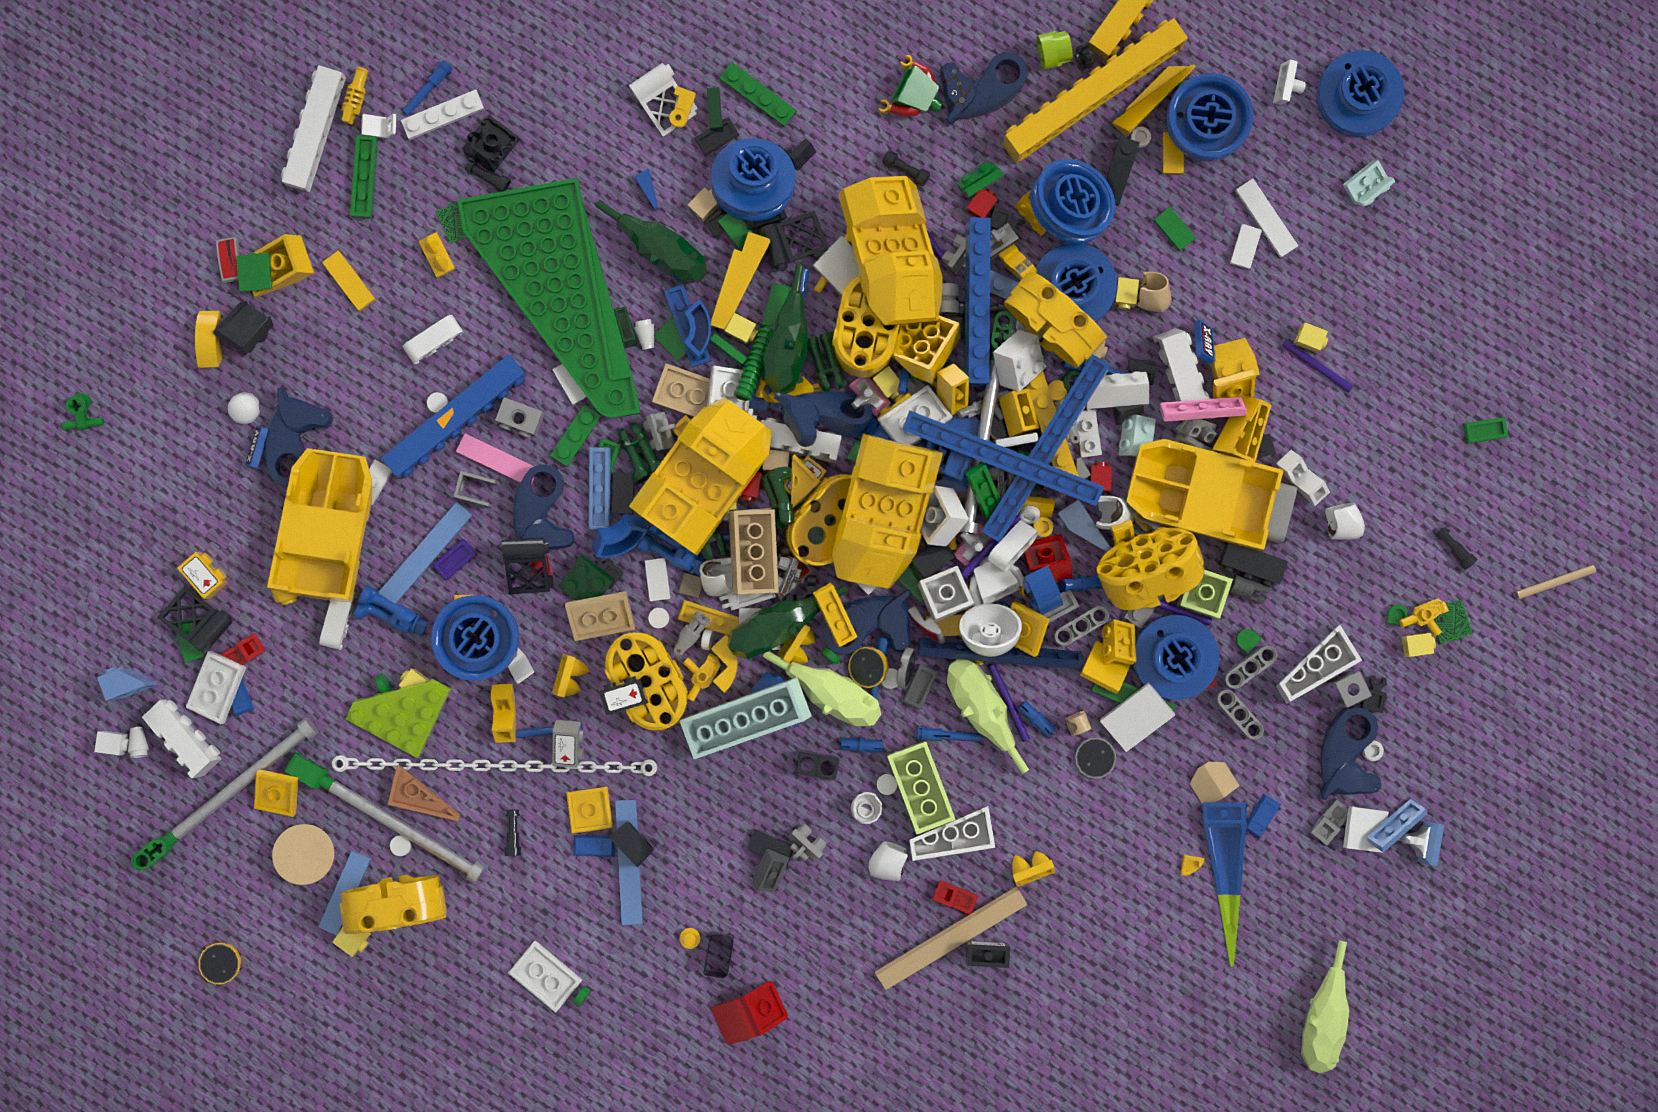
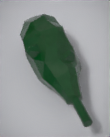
M601 200L596 203L595 206L617 221V226L635 244L638 252L650 264H653L665 274L684 284L700 282L706 276L705 257L678 233L659 222L644 221L626 213L621 215Z
M796 264L792 290L789 291L776 322L768 324L771 333L762 356V380L774 394H788L795 390L796 384L803 382L800 372L807 357L808 329L804 314L803 294L800 293L804 268L802 264Z
M845 584L835 589L838 596L849 592ZM812 596L797 601H779L755 612L731 630L727 643L728 648L735 656L751 659L783 644L795 635H798L801 629L821 611L815 597Z

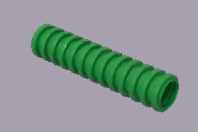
M763 322L760 325L759 334L756 335V340H754V345L751 348L752 351H750V356L747 358L748 362L745 363V368H743V373L740 376L741 379H739V384L736 386L737 390L734 391V395L740 400L750 401L751 395L754 393L755 384L758 383L757 378H760V372L763 370L762 356L771 330L768 328V324L771 323Z

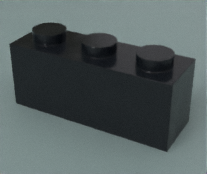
M1226 542L1218 565L1223 566L1222 570L1234 574L1235 571L1242 573L1241 577L1254 580L1255 577L1262 580L1261 584L1273 587V585H1280L1288 561L1255 549Z

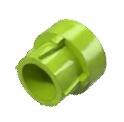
M1053 31L1036 36L1037 50L1042 60L1040 63L1043 70L1059 67L1063 63L1071 62L1073 51L1070 37L1066 31L1058 33Z

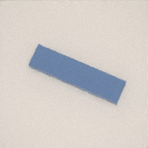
M589 447V529L593 530L610 527V447Z
M351 851L318 928L338 935L343 926L339 905L341 903L340 892L360 887L372 858Z

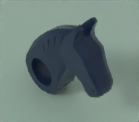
M277 388L278 405L268 423L264 457L271 478L280 485L288 486L289 478L284 477L280 471L281 461L284 457L292 454L300 458L306 450L301 434L314 428L328 429L333 423V415L326 409L288 397L286 389Z
M835 391L810 392L797 396L776 393L774 399L780 403H772L771 405L773 410L783 414L786 426L793 433L797 443L802 447H809L815 443L817 423L827 426L835 433L844 437L856 438L864 434L872 415L869 403L857 409H854L851 405L858 395ZM843 413H850L857 419L849 418Z
M539 464L534 466L523 477L515 494L513 525L517 539L544 537L545 541H549L550 550L571 547L575 537L572 530L559 528L546 519L552 506L563 494L565 483L561 473L551 465ZM542 472L550 473L556 480L555 491L548 497H539L532 490V479Z
M908 590L898 596L867 597L844 606L851 624L856 629L857 638L853 644L839 647L834 643L831 631L826 624L823 635L826 645L835 653L846 655L856 651L868 635L878 628L890 639L894 651L904 652L907 647L910 648L909 614L906 600L912 595L911 591Z
M1359 707L1343 709L1328 726L1321 749L1320 766L1323 785L1318 798L1326 800L1331 793L1344 795L1373 794L1381 789V778L1375 774L1365 772L1355 762L1358 755L1373 742L1378 732L1376 718L1367 709ZM1354 715L1360 716L1366 725L1364 735L1356 740L1351 739L1345 731L1347 720Z

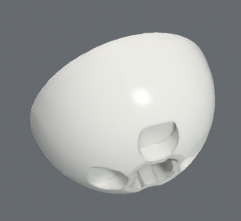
M982 604L965 612L960 620L959 627L963 641L972 651L979 655L993 657L1002 655L1014 647L1020 637L1022 624L1019 616L1010 608L999 604Z

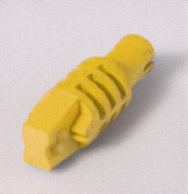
M356 67L353 82L347 87L341 109L344 111L342 116L344 123L353 125L355 116L360 114L364 95L366 94L364 86L369 73L367 69Z

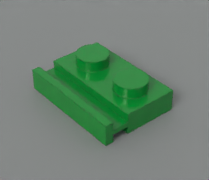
M986 162L981 164L976 171L963 175L956 184L960 191L970 197L1004 175L1001 169L992 162Z

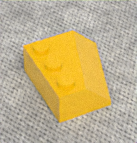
M940 315L938 316V321L900 324V331L894 350V358L913 377L931 384L937 377V372L941 370L961 338L960 324Z

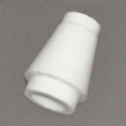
M651 319L635 322L636 327L634 329L642 350L655 348L654 324H652Z
M143 727L130 728L128 746L130 758L148 756L147 751H149Z

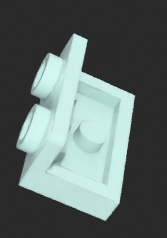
M1374 159L1346 181L1343 186L1356 205L1367 206L1379 194L1389 190L1395 180L1392 177H1388L1380 162Z
M1141 415L1125 417L1122 423L1119 455L1137 457L1141 444L1153 442L1156 419Z

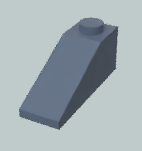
M1079 499L1056 514L1058 517L1056 522L1061 529L1065 528L1069 533L1104 553L1111 549Z

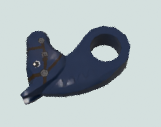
M1002 52L994 56L977 82L961 74L956 63H945L940 69V78L945 103L950 113L945 119L947 127L959 118L986 115L1010 103L1021 91L1027 79L1028 68L1023 58L1012 52ZM1001 65H1011L1018 72V80L1012 84H1003L996 78L995 70Z

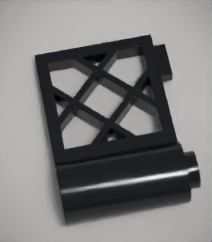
M815 211L779 223L769 224L757 230L760 236L770 239L765 252L771 269H776L777 272L788 268L787 264L812 255L814 259L821 257L825 250L829 249ZM812 217L815 224L812 231L801 226L803 220ZM791 225L797 228L793 238L784 233V226ZM799 230L810 234L806 244L795 239ZM811 237L819 238L822 247L815 249L809 246L808 243ZM793 242L804 247L801 254L793 256L790 249Z
M544 537L502 540V556L505 563L509 594L550 592V588H554L553 575L548 573L546 554L550 553L549 541H545ZM533 562H542L543 566L537 571L530 565ZM518 563L523 567L516 572L510 568V564ZM526 569L534 574L529 580L521 575ZM539 577L545 581V585L537 586L532 582ZM518 578L525 584L522 587H513V582Z
M184 586L157 618L205 655L232 624L230 621L232 617L223 609L219 612L199 597L200 594L192 586L189 588ZM187 593L192 597V605L181 606V599ZM205 607L209 610L204 617L197 618L196 608ZM192 609L193 619L182 620L181 610ZM172 611H178V621L169 622L165 617ZM193 623V630L187 636L183 633L182 624Z

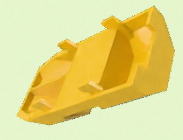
M907 176L871 177L843 188L838 196L847 225L848 240L852 243L861 275V287L863 294H866L869 307L884 325L938 321L942 302L943 277L938 260L933 254L925 226L927 221L916 184Z
M722 398L703 408L687 424L674 446L656 471L649 477L629 507L685 548L698 555L769 456L772 431L728 399Z
M863 434L832 552L837 578L887 589L892 587L917 553L922 534L920 531L930 493H933L943 455L942 452Z
M1161 439L1140 445L1126 502L1145 519L1160 525L1182 528L1189 532L1263 551L1269 532L1268 525L1276 492L1279 490L1284 470Z
M307 448L296 461L290 473L267 588L301 597L335 602H352L366 522L369 519L372 503V477L366 457Z

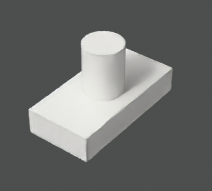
M1288 60L1281 64L1273 100L1274 104L1282 105L1289 102L1292 91L1299 94L1303 93L1306 85L1305 82L1294 79L1297 61Z
M374 460L369 469L372 477L371 505L374 504L392 474L389 467L377 460Z

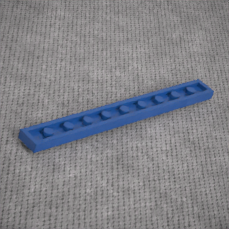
M1092 354L1028 457L1048 465L1050 464L1109 370L1110 364ZM1016 475L982 532L1000 542L1037 483Z
M909 410L902 427L903 431L1097 506L1104 489L1102 485Z

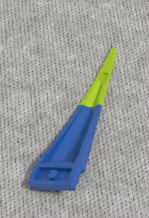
M1204 802V828L1217 887L1230 966L1233 967L1247 831L1246 802Z

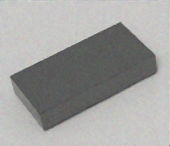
M919 664L903 702L922 710L938 672Z

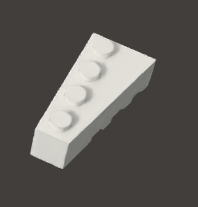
M1174 328L1152 336L1154 342H1159L1161 349L1158 353L1165 365H1168L1166 374L1169 382L1175 384L1172 391L1176 401L1209 399L1208 393L1202 387L1204 383L1203 376L1196 368V364H1198L1197 357L1194 352H1191L1190 345H1192L1190 335L1183 330Z
M768 417L766 420H761V423L772 431L770 449L787 451L806 457L808 455L810 458L836 463L842 439L841 435L830 431L821 432L816 428L817 438L815 443L809 447H802L797 443L793 433L786 424L778 423L777 419Z
M1339 625L1276 685V688L1287 704L1359 663L1362 659Z
M159 700L142 718L159 738H165L164 745L169 751L177 753L178 758L176 760L181 766H186L190 769L188 775L191 778L206 775L222 759L219 756L220 751L214 745L209 746L207 744L205 735L201 731H195L192 728L191 720L185 715L181 716L176 711L178 707L173 701Z
M988 806L910 839L909 845L912 861L995 848Z

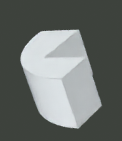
M1290 450L1276 463L1279 469L1284 470L1283 475L1289 482L1296 486L1303 497L1314 506L1330 493L1325 481L1308 470L1303 458L1294 451Z

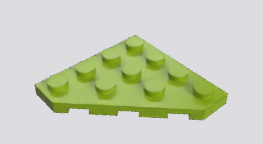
M432 679L421 684L402 687L395 691H387L365 699H357L352 703L346 720L418 758L427 743L451 689Z

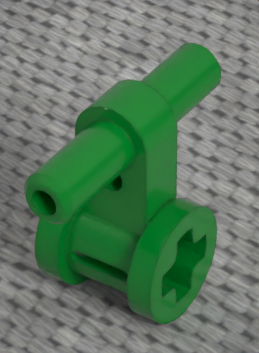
M77 393L66 402V409L69 413L75 415L76 420L62 422L61 426L63 430L77 428L79 430H86L89 427L104 425V419L102 417L88 419L86 410L91 405L90 397L85 393Z

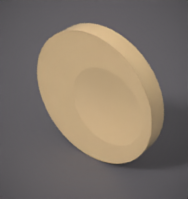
M300 824L290 827L278 837L274 844L272 852L273 865L277 873L289 883L296 885L315 883L328 873L333 864V843L330 837L316 826Z

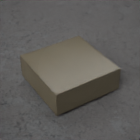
M684 573L679 593L699 598L702 589L700 577Z

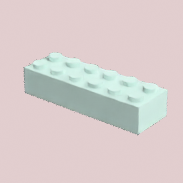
M796 677L687 716L680 720V724L694 759L803 722L811 717V713Z

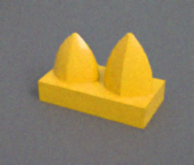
M437 232L418 241L437 278L455 270Z
M805 625L798 635L784 642L777 656L788 663H807V656L800 645L816 643L811 628Z
M562 654L552 693L564 698L565 696L578 693L580 687L570 676L585 675L590 672L588 667L575 657Z
M1035 851L1032 858L1033 867L1030 868L1023 858L1015 855L1012 862V871L1017 888L1055 873L1052 860H1049L1043 853Z

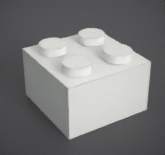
M1018 329L993 352L1001 386L1020 392L1044 370L1038 335Z
M934 486L933 493H930L921 527V532L927 544L947 546L969 520L953 488Z
M958 566L923 579L917 585L928 612L935 622L971 608L974 604Z

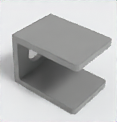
M460 471L453 497L492 508V504L464 497L462 493L467 477L499 485V482Z
M1350 671L1327 682L1328 685L1337 687L1343 699L1342 702L1338 703L1339 707L1348 708L1372 696L1360 671ZM1352 683L1357 684L1359 687L1358 694L1354 696L1350 695L1347 691L1348 686Z

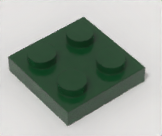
M582 554L558 587L577 601L603 596L614 579Z

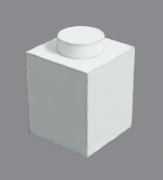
M97 731L94 752L113 755L126 754L129 746L128 734Z

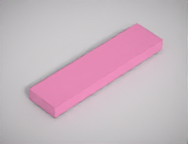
M1241 397L1160 403L1159 408L1164 422L1246 415V407Z
M466 433L456 452L520 483L528 470L534 467Z

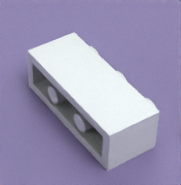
M1133 372L1105 375L1088 401L1087 409L1149 404L1147 373Z

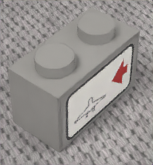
M556 720L553 728L552 766L577 768L579 760H583L584 748L580 747V743H583L584 730H581V722Z

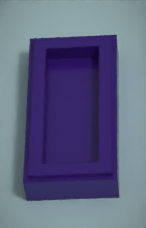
M462 539L432 566L447 581L473 559L477 553L465 539Z

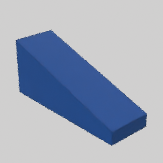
M648 168L636 175L635 179L656 211L659 208Z

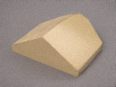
M1225 762L1205 763L1196 770L1190 781V785L1202 805L1204 802H1217L1239 787Z

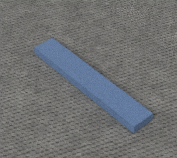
M456 502L378 593L397 604L473 515L460 503Z
M636 799L616 800L617 829L629 821L638 830ZM618 848L622 925L643 924L640 866L637 868Z

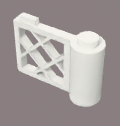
M661 63L628 86L664 137L676 128L671 125V127L664 131L661 127V116L670 117L669 114L662 113L663 102L673 103L676 107L678 97L676 101L664 99L665 91L672 86L676 89L678 85L672 77L674 72L669 64L664 65ZM651 100L661 101L659 112L650 111L646 104ZM693 103L688 120L697 114L695 110L698 108L695 103Z

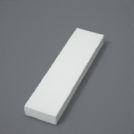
M1251 179L1235 190L1280 258L1298 247V244L1254 179Z

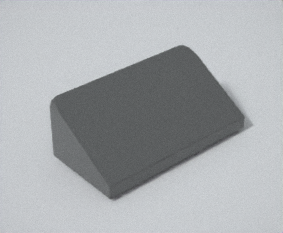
M766 849L753 877V884L756 890L775 892L789 858L773 850Z

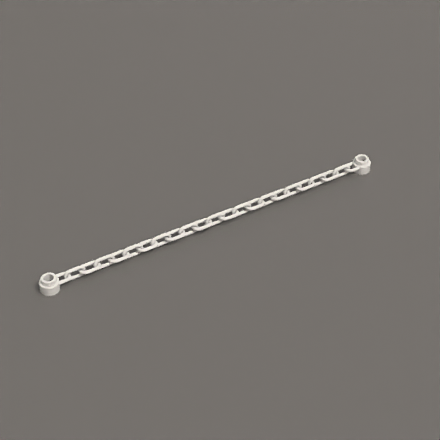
M344 755L336 756L332 760V767L338 772L347 769H357L358 766H367L371 770H382L385 766H393L396 769L397 765H399L396 762H408L406 763L408 767H403L405 770H409L412 766H419L422 770L431 771L436 770L438 767H446L450 771H461L464 767H472L475 771H488L491 767L505 772H512L517 768H525L528 772H540L543 768H551L554 772H567L569 769H578L582 773H592L596 769H604L607 773H620L623 769H630L633 773H643L646 776H652L658 768L657 763L650 759L644 762H633L630 766H623L620 762H606L604 765H596L592 761H581L578 763L577 768L564 767L566 769H555L557 766H552V764L544 765L541 761L531 760L525 764H517L513 760H502L499 764H491L488 760H475L472 764H468L458 759H451L446 763H438L434 759H422L419 763H412L409 759H395L393 762H385L380 758H371L367 762H359L356 758H347ZM338 760L343 762L342 767L337 766ZM349 761H355L353 763L355 766H349ZM371 761L381 762L379 763L381 767H371ZM423 762H434L432 764L434 767H423L425 766ZM450 763H461L458 765L460 768H450L452 766ZM476 763H487L485 764L487 768H476L478 767ZM503 763H513L511 765L512 768H502L504 767ZM529 764H540L538 765L539 769H529L531 767ZM582 764H591V770L582 769ZM647 764L652 765V771H646L645 766ZM608 765H619L617 766L619 770H608L610 768ZM634 765H641V770H634L636 769Z

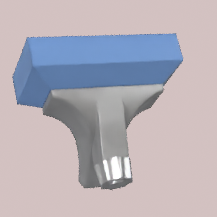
M1423 821V826L1417 832L1404 834L1398 841L1408 844L1415 850L1417 862L1437 866L1444 825Z

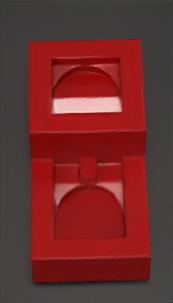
M256 633L220 655L245 665L266 650Z
M940 880L933 900L970 915L979 895Z

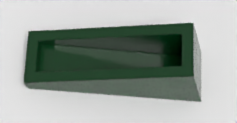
M708 87L707 99L710 130L723 129L720 88Z
M627 307L614 309L625 347L629 348L638 345Z

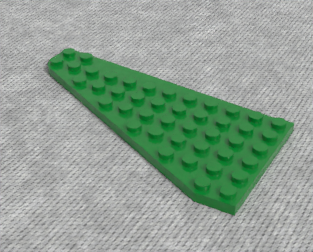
M573 178L458 199L463 232L596 410L604 417L610 419L641 414L637 390L582 200L579 179Z

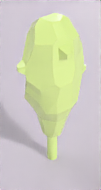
M770 651L764 653L763 657L786 670V674L791 679L797 677L800 686L804 689L810 701L821 708L823 714H831L837 719L853 726L875 725L881 716L878 700L850 678L827 668H813L795 662L788 663Z
M954 660L949 665L947 684L958 708L962 711L961 715L966 717L980 734L990 739L1002 751H1008L1021 773L1024 774L1029 769L1015 749V741L1007 720V706L993 687L991 676L986 675L977 664L969 660Z
M1341 940L1338 942L1333 967H1330L1315 997L1310 999L1311 1006L1302 1031L1301 1056L1309 1070L1318 1073H1324L1336 1067V1064L1339 1063L1341 1049L1346 1040L1349 1005L1346 998L1345 971L1342 970L1347 942Z

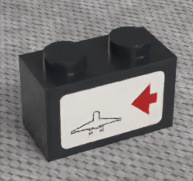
M636 676L624 679L625 684L616 686V682L604 685V690L599 692L606 715L649 703L642 679L637 680Z
M967 941V966L1009 968L1010 946L1008 943Z

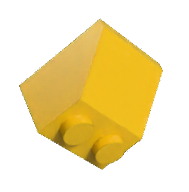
M1246 338L1214 346L1215 362L1210 364L1214 380L1254 369L1256 376L1260 375L1255 354Z

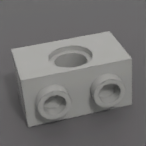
M504 397L495 421L500 423L499 427L509 431L512 428L518 429V434L530 438L531 435L537 436L545 413ZM518 414L524 415V421L521 424L515 423V417Z

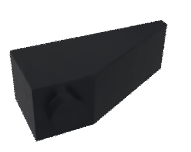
M1121 136L1116 143L1106 177L1117 205L1120 204L1140 143Z

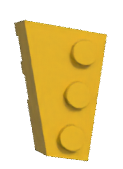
M1240 396L1246 407V415L1229 417L1212 450L1224 455L1255 462L1272 405L1262 399Z

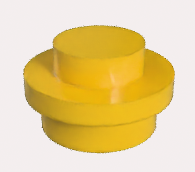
M686 928L682 931L680 943L683 947L693 949L700 943L701 937L696 929Z

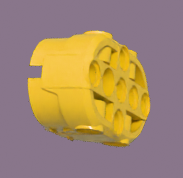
M1029 271L1004 302L1007 310L1026 328V332L1039 336L1043 330L1045 331L1044 339L1040 343V346L1045 351L1054 352L1062 360L1075 368H1078L1083 362H1087L1107 338L1095 321L1081 310L1073 300L1059 291L1048 280L1033 271Z
M859 275L843 289L832 346H834L838 363L845 372L854 377L870 378L882 372L889 364L891 358H893L900 324H893V330L884 329L882 321L867 304L866 294H863L861 287V275ZM846 315H850L854 320L852 322H845L844 318ZM870 319L874 324L872 326H865L863 321ZM861 336H867L872 339L873 344L869 348H860L856 344V340ZM861 358L866 363L863 366H858L855 364V360Z
M837 474L827 478L824 477L799 508L794 511V522L785 529V541L792 556L800 562L813 566H822L833 562L832 552L837 537V529L843 514V510L838 508V501L843 498L846 500L851 483V475ZM815 500L819 506L815 512H811L810 502ZM831 514L834 521L831 525L827 526L824 518L826 515ZM817 526L823 531V538L819 543L812 544L808 540V532L812 527ZM801 545H805L807 548V553L804 556H799L798 547Z
M1160 527L1153 533L1140 534L1130 541L1116 543L1100 559L1097 566V574L1106 596L1117 608L1123 610H1137L1144 607L1154 608L1161 605L1158 599L1160 595L1164 594L1168 603L1176 600L1181 594L1195 588L1204 576V560L1197 540L1191 532L1182 528Z
M627 633L617 638L610 646L605 660V673L611 683L616 682V686L625 684L624 679L634 676L638 680L648 675L652 680L649 687H644L649 703L627 709L626 713L630 720L648 730H664L675 725L686 710L688 691L662 642L645 633ZM624 639H629L632 642V647L628 651L624 650L621 646ZM633 654H639L644 658L645 666L639 672H634L629 668L628 660ZM663 665L670 668L668 677H662L659 673V669ZM653 694L661 696L662 701L660 705L656 706L651 703ZM663 712H668L671 715L672 719L669 724H664L661 721Z
M402 875L398 876L399 882L393 881L392 877L384 878L378 884L340 892L341 903L339 905L343 931L345 934H361L392 930L446 918L443 885L440 884L439 875L416 878Z

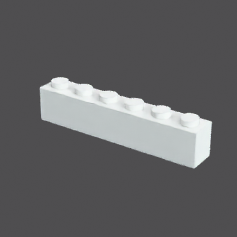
M319 65L317 71L313 72V84L311 90L307 91L305 98L307 103L305 109L301 110L299 116L300 125L293 135L294 144L287 154L288 163L281 173L282 182L286 186L310 193L346 79L342 72Z

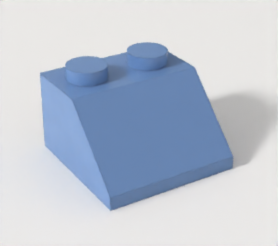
M123 667L107 669L103 671L104 675L97 677L106 701L120 700L158 685L157 681L131 669L124 670Z

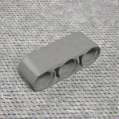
M1280 483L1269 520L1268 541L1280 544L1284 542L1297 494L1296 486Z
M1101 606L1091 608L1057 628L1053 633L1054 642L1060 646L1071 644L1106 623L1109 618L1108 611ZM1096 610H1100L1103 613V619L1099 622L1093 617ZM1079 620L1084 621L1086 625L1083 632H1079L1076 629V623ZM1060 631H1065L1068 634L1066 642L1062 643L1059 641L1058 634Z
M1271 646L1259 647L1223 674V684L1232 689L1243 686L1276 661L1277 651ZM1264 650L1270 652V658L1267 661L1262 658ZM1249 661L1254 665L1251 673L1245 670V665ZM1231 674L1237 676V682L1234 685H1231L1228 681Z
M1223 689L1217 691L1214 696L1216 705L1246 738L1253 740L1261 738L1264 732L1262 724L1240 699L1230 690ZM1227 693L1229 702L1224 705L1221 703L1220 698L1222 694ZM1237 709H1241L1243 712V717L1240 720L1234 717ZM1254 724L1257 731L1251 736L1248 733V727Z

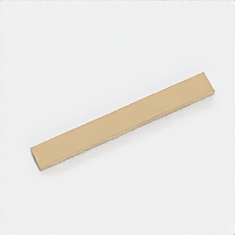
M1016 886L875 971V974L885 990L1025 907L1027 903Z

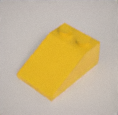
M284 234L254 252L255 254L267 252L270 254L273 289L252 292L254 297H259L300 282L314 274L301 236Z

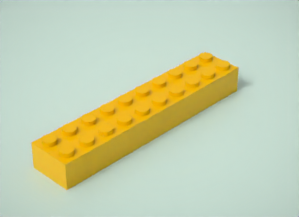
M1174 18L1169 22L1164 20L1157 26L1156 31L1145 33L1140 38L1141 41L1136 45L1131 43L1123 50V54L1120 56L1114 55L1108 59L1107 65L1103 68L1098 66L1090 72L1091 76L1087 79L1081 78L1073 84L1074 88L1068 92L1066 89L1060 92L1054 102L1050 103L1048 101L1039 108L1040 111L1038 113L1027 115L1022 120L1023 123L1018 127L1016 124L1011 126L1006 131L1007 134L1004 136L1002 145L1016 164L1180 51L1188 39L1187 35Z

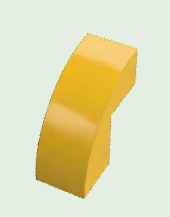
M199 311L195 327V352L198 368L219 367L223 358L219 338L213 334V330L222 322L220 311Z
M728 635L721 638L711 648L728 666L713 680L724 693L732 685L738 669V657L732 654L727 645Z
M513 684L492 685L491 701L494 710L492 732L495 743L516 742V710Z

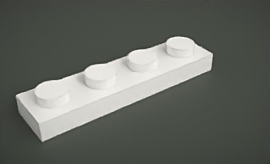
M473 90L402 119L401 122L408 139L411 140L485 109L477 90Z

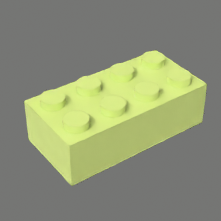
M926 741L887 755L916 834L956 820Z

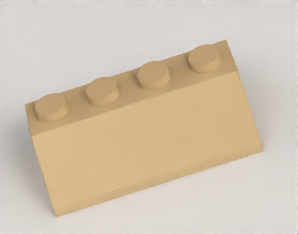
M775 509L729 512L733 595L779 593Z

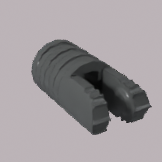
M1235 575L1229 592L1263 604L1266 599L1262 595L1253 592L1257 590L1268 593L1271 588Z

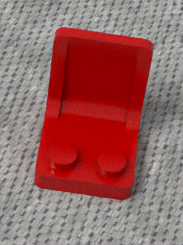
M772 981L764 982L739 998L717 1004L711 1008L728 1045L761 1036L788 1018L785 1007Z

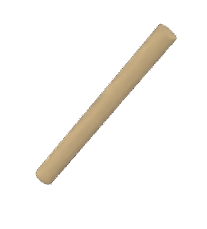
M1594 565L1516 591L1515 593L1519 600L1596 573V568Z

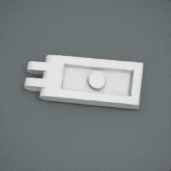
M1086 405V410H1083L1077 419L1081 458L1102 455L1095 409H1087Z
M732 591L719 597L720 601L728 599L729 603L723 604L722 609L730 607L732 611L776 596L775 593L733 595Z

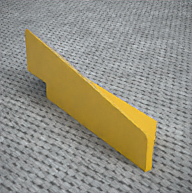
M1168 66L1126 108V112L1115 119L1112 124L1127 137L1169 96L1196 66Z
M748 232L743 250L734 249L713 313L712 326L721 329L727 328L770 243L769 238Z

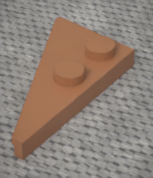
M397 765L388 805L459 822L460 814L402 766Z

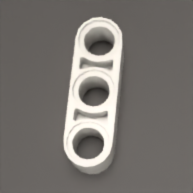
M449 315L403 345V349L413 364L420 363L419 360L429 357L436 352L437 348L446 346L453 341L454 337L457 335L461 336L464 332L453 315Z
M1020 520L995 546L988 560L1006 572L1037 538L1039 531Z
M354 592L352 602L330 601L320 636V645L337 650L343 648V645H341L342 640L347 634L349 627L347 623L349 617L351 618L354 609L353 601L354 598H357V593Z

